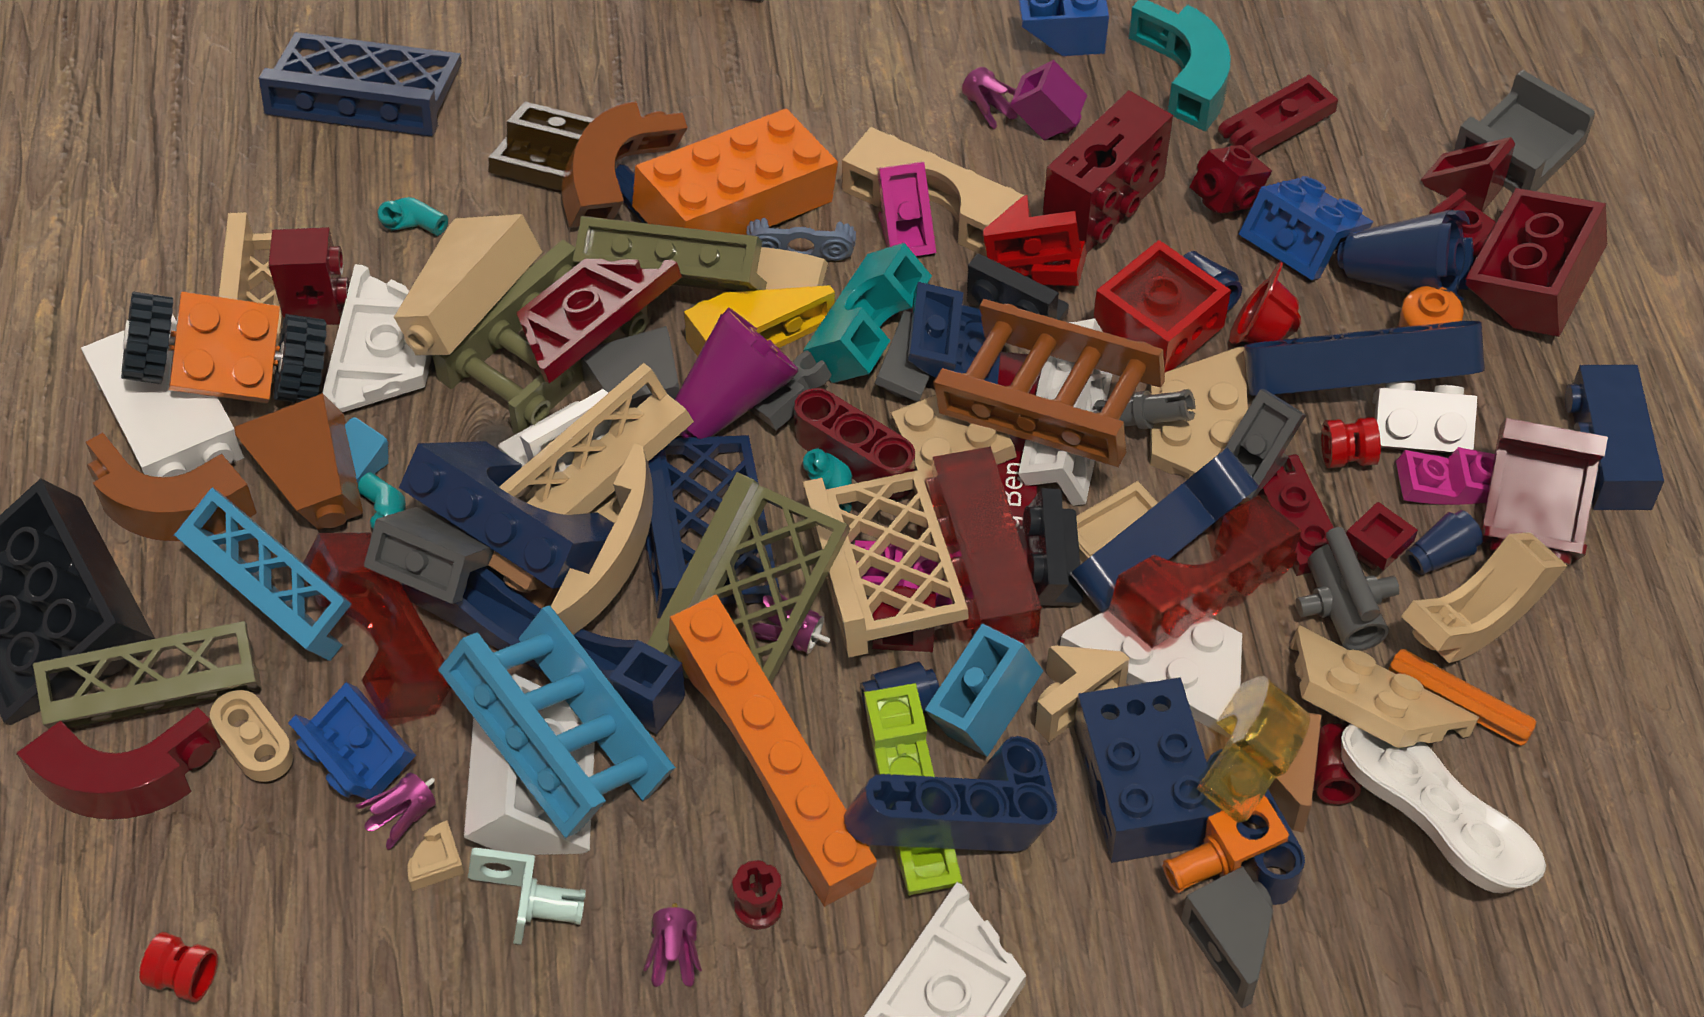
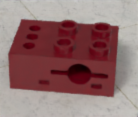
M1128 90L1046 167L1043 215L1075 211L1080 241H1085L1087 253L1098 242L1101 244L1106 242L1115 226L1125 216L1131 217L1139 208L1142 199L1165 178L1173 115Z

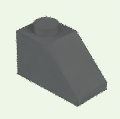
M1240 867L1186 895L1181 921L1243 1009L1252 1003L1273 914V903L1266 888L1258 881L1253 882L1244 868Z

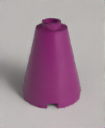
M729 307L717 320L674 399L687 409L694 421L680 434L683 438L697 437L702 439L714 436L790 382L799 372L798 367L770 339L767 341L756 331L757 328Z

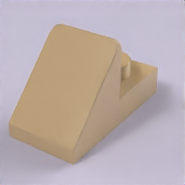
M1051 646L1048 650L1046 671L1055 683L1047 687L1037 701L1035 729L1050 742L1074 724L1079 693L1126 686L1130 658L1122 651Z

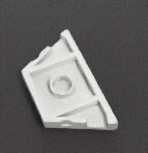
M358 264L354 265L322 391L341 412L424 388L432 355H415L406 343L404 335L394 319V315L409 292L407 287L392 279L386 284L370 276L369 268Z
M1152 587L1066 630L1061 636L1060 646L1124 652L1130 658L1126 683L1129 685L1181 677L1193 719L1231 740L1237 735L1242 657V633Z
M956 882L864 1017H1004L1024 987L1026 974L1013 955L1001 947L1000 937L988 920L983 921L969 901V892L965 886Z

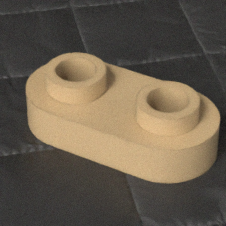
M235 690L225 693L214 702L210 710V719L217 737L247 777L255 781L267 782L281 777L289 770L293 762V750L288 736L255 694L245 690ZM239 720H248L240 727L233 726ZM264 756H274L268 761L259 762Z

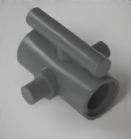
M1335 527L1325 534L1328 544L1315 550L1307 561L1317 588L1314 589L1311 595L1296 598V607L1300 617L1319 614L1321 618L1330 616L1342 647L1348 650L1363 651L1382 642L1389 633L1378 605L1382 603L1383 598L1399 595V584L1395 576L1377 579L1374 575L1365 577L1344 528Z

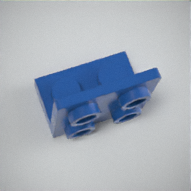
M1302 176L1301 178L1261 187L1239 235L1309 279L1316 280L1321 278L1340 238L1347 237L1351 232L1370 228L1373 221L1362 215L1363 209L1356 203L1342 198L1337 200L1325 192L1326 187L1321 182L1311 177Z

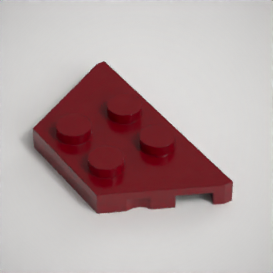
M584 259L516 312L545 382L550 384L679 280L682 275L677 262L664 260L659 269H641L638 259H621L618 261Z

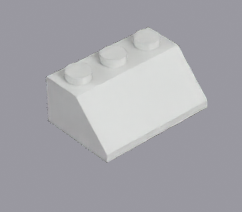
M516 674L511 676L524 694L542 687ZM565 700L538 711L556 735L583 724ZM473 717L464 838L493 850L527 855L583 854L589 851L591 819L580 832L565 838ZM595 742L570 753L588 777L593 775Z

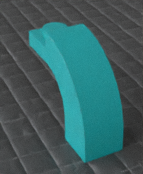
M1138 0L1132 7L1129 39L1171 58L1182 68V71L1171 84L1168 112L1173 117L1206 132L1220 114L1226 96L1231 57L1229 46L1223 33L1210 18L1188 4L1177 14L1149 0Z

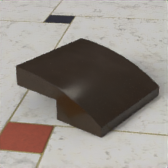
M524 102L507 121V137L488 157V173L562 191V179L567 162L583 131L594 118Z

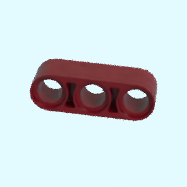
M821 388L805 390L796 398L794 416L797 443L807 451L818 448L822 449L825 453L835 456L850 468L852 479L860 483L915 471V449L913 444L833 393ZM912 489L893 493L889 499L904 498L911 493Z

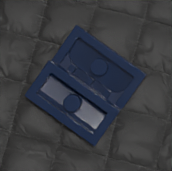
M918 282L915 290L908 360L937 378L942 368L958 373H966L986 339L984 337L980 309L962 305L964 292ZM1000 354L984 379L985 381L998 384Z

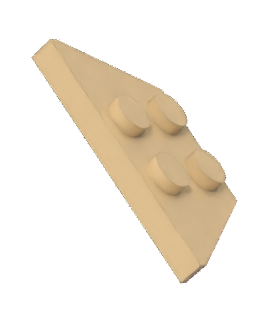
M1237 347L1165 372V382L1161 388L1150 385L1149 392L1152 395L1189 389L1193 393L1196 409H1188V411H1194L1195 413L1193 420L1155 423L1154 427L1150 429L1151 466L1189 479L1225 449L1248 410L1244 347ZM1246 497L1239 504L1249 506L1250 499Z
M1301 625L1297 627L1290 646L1292 650L1299 651L1295 669L1297 676L1301 679L1299 687L1302 699L1397 748L1414 746L1417 742L1433 743L1442 741L1447 730L1452 729L1463 738L1470 737L1479 716L1424 689L1421 682L1414 677L1406 674H1395L1377 665L1370 655L1362 651L1348 650Z

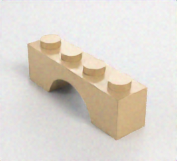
M870 127L842 160V191L878 208H882L877 168L922 161L925 163L929 201L942 205L953 214L959 225L958 244L987 257L983 229L1024 195L1010 187H1005L982 177L972 170L944 160L934 153L926 152L906 143L896 136L888 135Z

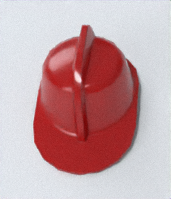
M1280 261L1270 277L1255 289L1243 305L1230 332L1229 341L1233 345L1241 341L1251 344L1287 339L1300 328L1302 322L1298 312L1299 301L1277 280L1283 262Z

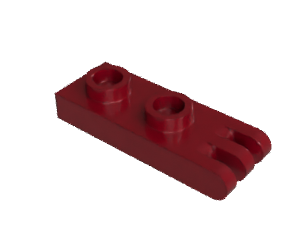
M1308 74L1226 119L1220 124L1218 133L1225 139L1230 137L1229 143L1232 146L1242 145L1256 157L1335 113L1339 99Z
M1292 454L1288 455V459L1285 462L1288 472L1286 473L1282 466L1258 493V496L1296 576L1311 573L1307 561L1315 550L1328 544L1325 534L1334 527L1299 456Z

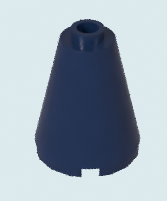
M1447 210L1351 232L1348 234L1346 241H1342L1339 245L1338 265L1340 269L1345 270L1347 277L1350 279L1408 294L1421 286H1429L1449 293L1451 291L1462 302L1464 298L1457 294L1459 290H1468L1469 287L1466 286L1465 278L1473 266V238L1464 237L1462 225H1470L1469 217L1464 210Z

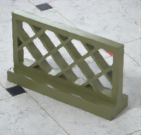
M736 472L647 645L678 660L668 643L670 617L716 594L719 599L734 594L741 617L732 621L737 629L744 627L751 652L770 684H772L851 528L848 524L760 486L754 479ZM768 502L783 509L788 526L761 535L757 521L766 503ZM792 514L797 515L803 518L804 520L795 523ZM818 525L832 531L824 549L805 555L799 536L800 532ZM752 532L754 539L747 541ZM791 536L798 559L772 568L765 545ZM758 549L764 572L738 581L734 565L739 555ZM815 563H816V565H815V567H814V569H813V571H812V573H811L810 568H809V565H812V564H815ZM802 568L806 585L801 595L782 601L775 578ZM729 577L730 584L724 586L727 578ZM768 581L774 605L748 614L742 591ZM793 609L789 618H787L785 611ZM778 614L783 630L777 641L758 647L752 624ZM769 655L764 665L762 657ZM683 669V677L690 680Z

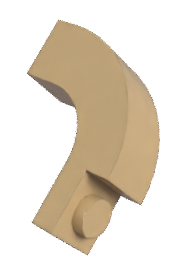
M1532 533L1508 534L1482 568L1462 586L1440 598L1412 601L1401 617L1413 627L1412 633L1422 645L1431 650H1436L1448 663L1456 662L1487 646L1515 624L1547 592L1566 569L1567 565Z

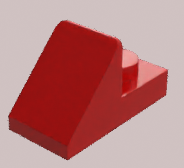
M1027 195L1018 199L983 229L987 258L1008 268L1082 258L1076 212L1070 211L1031 217Z

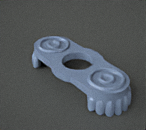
M762 218L761 221L759 219H755L754 222L751 221L746 231V235L759 237L762 240V247L803 253L823 258L826 261L847 259L852 255L856 243L854 227H850L849 224H843L842 222L837 223L835 231H816L806 227L775 229L769 228L767 219ZM796 238H804L810 240L814 246L806 251H797L790 248L788 243Z

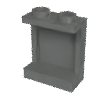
M1521 70L1514 78L1510 93L1481 121L1470 116L1460 126L1454 151L1512 137L1515 142V148L1503 187L1511 192H1514L1516 188L1537 191L1586 143L1595 111L1528 72Z
M424 504L376 519L363 566L451 604L462 601L471 571L485 566L500 580L503 581L504 575L488 565L494 553L493 549Z

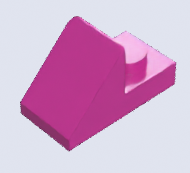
M920 161L877 168L882 211H879L878 215L887 248L905 243L915 256L936 253L925 163Z

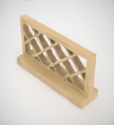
M921 470L831 489L825 488L823 478L803 481L807 507L848 524L851 528L826 577L848 658L868 654L867 641L969 619L968 608ZM914 489L916 494L907 506L889 499L893 493ZM855 501L867 505L858 516L839 508L840 504ZM879 510L897 516L888 528L870 521ZM909 521L927 528L918 540L900 533ZM818 525L811 528L817 551L825 548L832 531ZM860 532L878 539L869 550L851 544ZM890 544L908 551L899 563L881 556ZM920 556L939 563L930 575L911 568ZM871 566L889 573L880 586L862 579ZM901 579L920 586L911 598L892 591ZM933 591L950 598L952 604L932 608L923 604V602ZM882 602L901 609L896 616L874 621L872 613Z

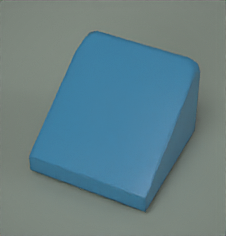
M351 418L345 424L357 483H359L366 473L372 472L375 474L389 464L388 441L382 434L358 418Z

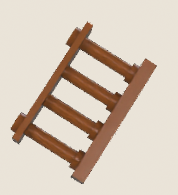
M983 299L980 304L984 337L986 339L966 373L941 369L934 381L939 413L1119 467L1126 455L1124 421L1119 419L1139 382L1159 388L1163 386L1165 382L1163 349L1154 347L1146 342L1132 341L1022 310L1011 304H1001ZM1005 344L1030 350L1010 386L1005 387L984 380ZM1049 356L1075 363L1056 398L1052 400L1029 394ZM1094 369L1120 376L1100 413H1093L1073 407Z

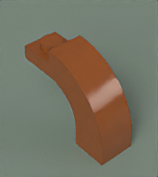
M635 101L606 110L586 127L567 162L562 179V201L570 228L579 227L581 216L614 220L624 202L615 173V162L630 155L676 150L687 130L683 112L666 114L662 111H656L641 117L637 102Z
M103 432L86 441L93 460L87 464V468L95 480L93 485L103 510L115 523L129 532L155 540L180 541L174 534L211 488L222 493L249 517L257 513L248 484L222 453L185 474L172 477H154L140 473L131 467ZM218 506L202 528L212 532L214 535L225 531L226 512Z

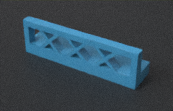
M211 488L174 535L306 650L331 661L342 647V644L329 632L352 603L222 493ZM219 506L226 512V533L214 535L202 527ZM238 523L244 528L243 530H238ZM256 538L258 540L259 561L247 563L239 556L238 541ZM271 551L277 556V558H271ZM289 566L292 568V589L279 591L272 585L271 569ZM304 579L312 586L304 587ZM322 594L331 603L319 619L314 621L305 613V597Z

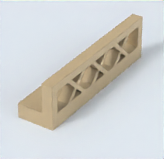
M247 212L228 213L219 297L280 306L275 289L261 300L250 293V290L265 279L273 286L274 284L268 266L269 261L263 265L254 258L255 250L270 249L272 233L253 234ZM281 309L279 311L276 346L280 342V333L284 320ZM273 366L272 382H271V383H275V382H274V376H275V372H276V367H275V366Z
M643 363L505 481L500 488L515 497L528 485L537 484L535 495L527 502L528 504L558 514L590 513L615 491L613 483L634 443L644 447L647 461H650L694 421L687 409L666 393L653 370ZM646 384L652 395L637 408H629L632 395ZM612 419L609 432L600 440H592L595 427L603 420ZM566 452H575L570 466L563 472H554L557 460Z

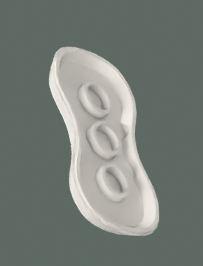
M1352 724L1345 728L1341 738V754L1343 763L1350 774L1371 793L1388 802L1412 819L1433 840L1448 862L1462 876L1475 885L1493 893H1507L1536 883L1543 877L1546 870L1545 859L1530 835L1510 818L1490 807L1463 787L1424 742H1417L1414 746L1397 748Z

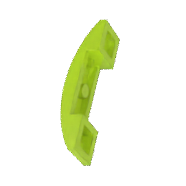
M916 683L864 692L867 719L878 775L895 774L935 777L926 741L927 728ZM894 846L908 895L954 887L956 882L962 884L955 849Z

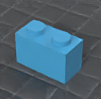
M981 624L925 711L948 737L988 757L1043 673V669L1023 643Z

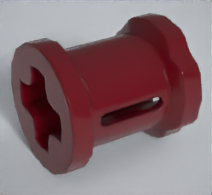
M761 860L749 861L738 868L737 874L732 879L733 894L735 895V915L739 922L747 928L755 930L766 929L774 925L782 914L783 903L782 896L779 893L782 888L781 875L776 867L766 864ZM751 875H754L755 883H750ZM762 907H765L766 913L764 915H761Z

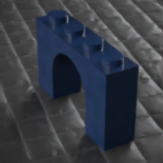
M486 441L418 443L399 486L401 490L551 588L561 587L570 568L587 574L590 573L614 525L612 521L598 512L572 515L550 512L523 502L505 492L500 486L521 469L522 464Z

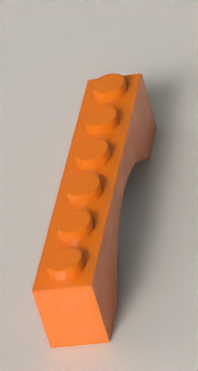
M717 594L671 616L668 636L670 647L678 660L682 662V667L692 684L718 712L750 761L780 819L798 864L823 906L825 907L870 883L877 864L875 856L867 844L856 840L848 832L844 823L846 808Z

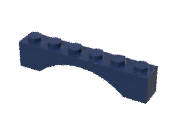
M485 566L469 573L462 601L454 604L401 583L406 600L470 634L478 632L486 643L499 650L519 643L518 638L541 610L540 607L534 605L506 585ZM583 629L573 634L642 725L657 734L685 697L682 662L640 640H622L605 637ZM535 660L525 663L544 673Z

